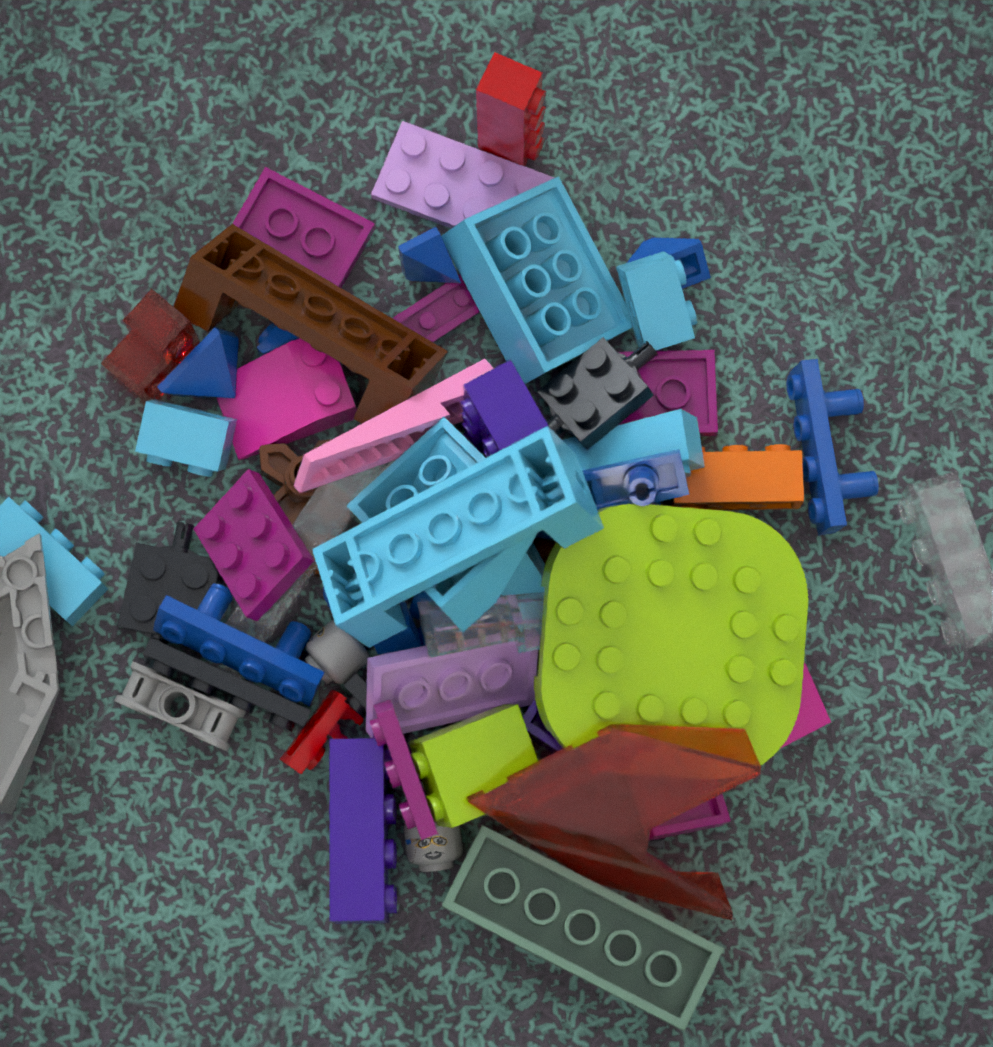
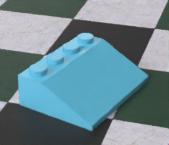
M559 176L464 219L441 236L446 249L506 362L512 361L524 384L582 355L602 337L608 341L632 328L626 303Z
M443 417L346 506L363 523L484 460L485 457ZM537 533L424 591L455 625L464 632L497 602Z

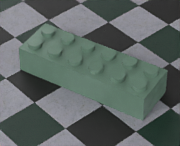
M484 825L481 826L441 905L444 909L682 1031H685L724 950L719 945Z

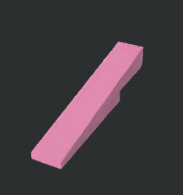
M483 359L304 454L294 487L299 493L394 461L441 418L445 417L452 425L462 422L461 413L464 411L460 402L464 400L463 385L494 368L486 359Z

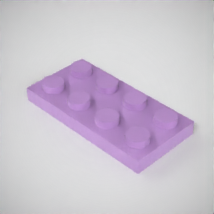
M402 121L373 188L371 197L374 200L452 229L464 219L543 184L554 177Z
M530 623L367 658L366 731L370 738H375L369 722L378 718L373 705L389 699L392 702L403 734L462 721L503 704H518L519 708L531 705L535 699L534 676L537 675L538 630Z

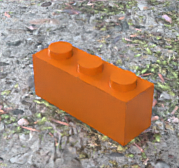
M776 444L766 446L765 451H748L747 446L730 445L723 447L722 452H705V447L702 446L705 467L692 470L691 476L686 478L689 495L671 499V506L708 510L800 509L804 502L802 450L791 451V446Z

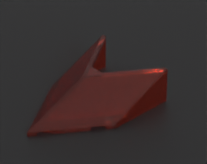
M611 724L597 731L598 737L576 748L569 745L508 776L507 783L487 793L482 789L467 797L468 803L572 871L597 884L732 921L733 912L718 872H682L673 870L647 852L650 829L759 776L761 765L745 729Z

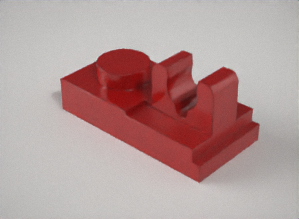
M330 690L304 728L282 755L280 761L299 774H302L306 768L312 770L325 753V749L322 746L327 740V735L333 739H349L341 733L340 725L337 723L339 719H350L352 722L361 725L363 718L345 703L347 698L344 695Z

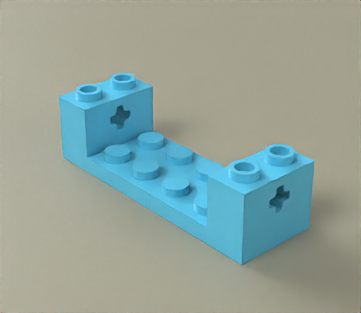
M547 426L312 550L336 626L370 648L407 629L399 604L404 600L541 530H544L558 544L566 548L604 529L576 453Z

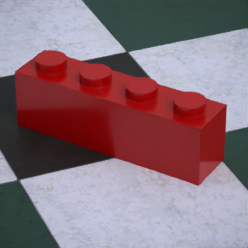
M494 52L476 89L479 150L522 166L526 165L528 159L533 161L537 159L545 140L541 136L545 127L542 119L546 107L542 105L547 91L542 89V72Z

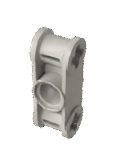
M132 662L130 668L133 672L122 695H117L114 700L115 702L148 717L150 715L192 733V736L228 752L230 748L228 743L229 737L238 718L244 717L246 713L244 710L215 697H207L169 680L168 677L159 672ZM179 696H187L190 704L189 710L182 717H173L171 713L172 702Z

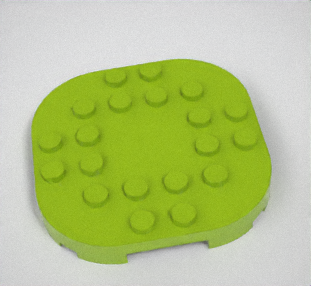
M622 504L598 509L604 529L566 548H563L556 542L548 556L542 575L541 586L545 587L539 667L538 676H534V694L537 709L544 726L572 757L592 767L611 773L695 779H727L743 775L763 765L787 740L797 720L801 703L808 590L804 571L794 550L771 526L742 513L650 504L646 506Z

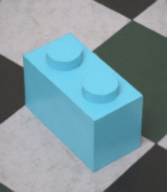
M663 251L616 266L638 347H641L648 341L655 350H660L695 338L692 326L697 324V317L691 301H685L681 285H685L687 281L680 260L675 261L673 256Z
M157 399L146 401L135 452L147 454L146 461L153 464L171 466L172 461L188 464L187 471L190 473L212 477L213 471L219 472L226 469L237 419Z

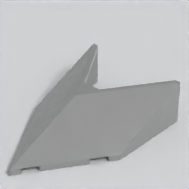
M40 533L25 541L23 546L4 557L0 556V812L12 814L16 807L60 691Z

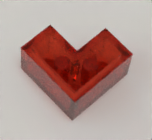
M153 289L123 319L129 333L101 362L106 373L143 405L150 398L158 400L164 395L157 386L200 343L190 320Z

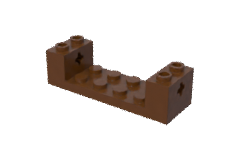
M234 224L228 226L190 257L172 311L186 318L191 324L201 327L208 332L238 305H241L272 321L278 328L289 331L309 343L315 350L326 353L346 365L352 372L368 378L369 383L353 418L361 424L432 387L448 353L447 350Z

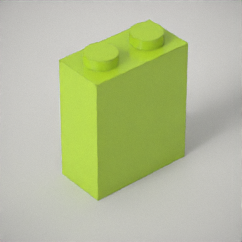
M518 704L500 705L408 742L412 751L410 755L419 780L422 779L427 793L425 798L434 822H437L438 826L454 828L547 789Z

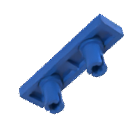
M818 359L801 360L789 372L790 375L787 377L786 387L789 399L795 401L797 416L794 418V434L797 441H802L804 457L802 458L803 480L806 483L809 482L811 499L808 502V514L811 523L816 524L819 536L836 533L847 525L843 499L875 496L878 494L879 485L875 471L839 474L837 471L828 417L858 415L862 413L864 402L861 390L825 392L822 387Z
M680 449L582 470L597 510L622 504L646 506L654 502L689 495Z
M214 583L210 586L197 610L167 595L165 596L158 608L153 628L164 639L174 644L187 646L199 652L210 662L226 665L240 672L245 679L251 682L263 683L279 691L283 697L290 701H300L308 706L311 705L325 672L299 660L311 636V631L307 626L299 622H290L274 648L221 622L233 598L231 591L221 584Z

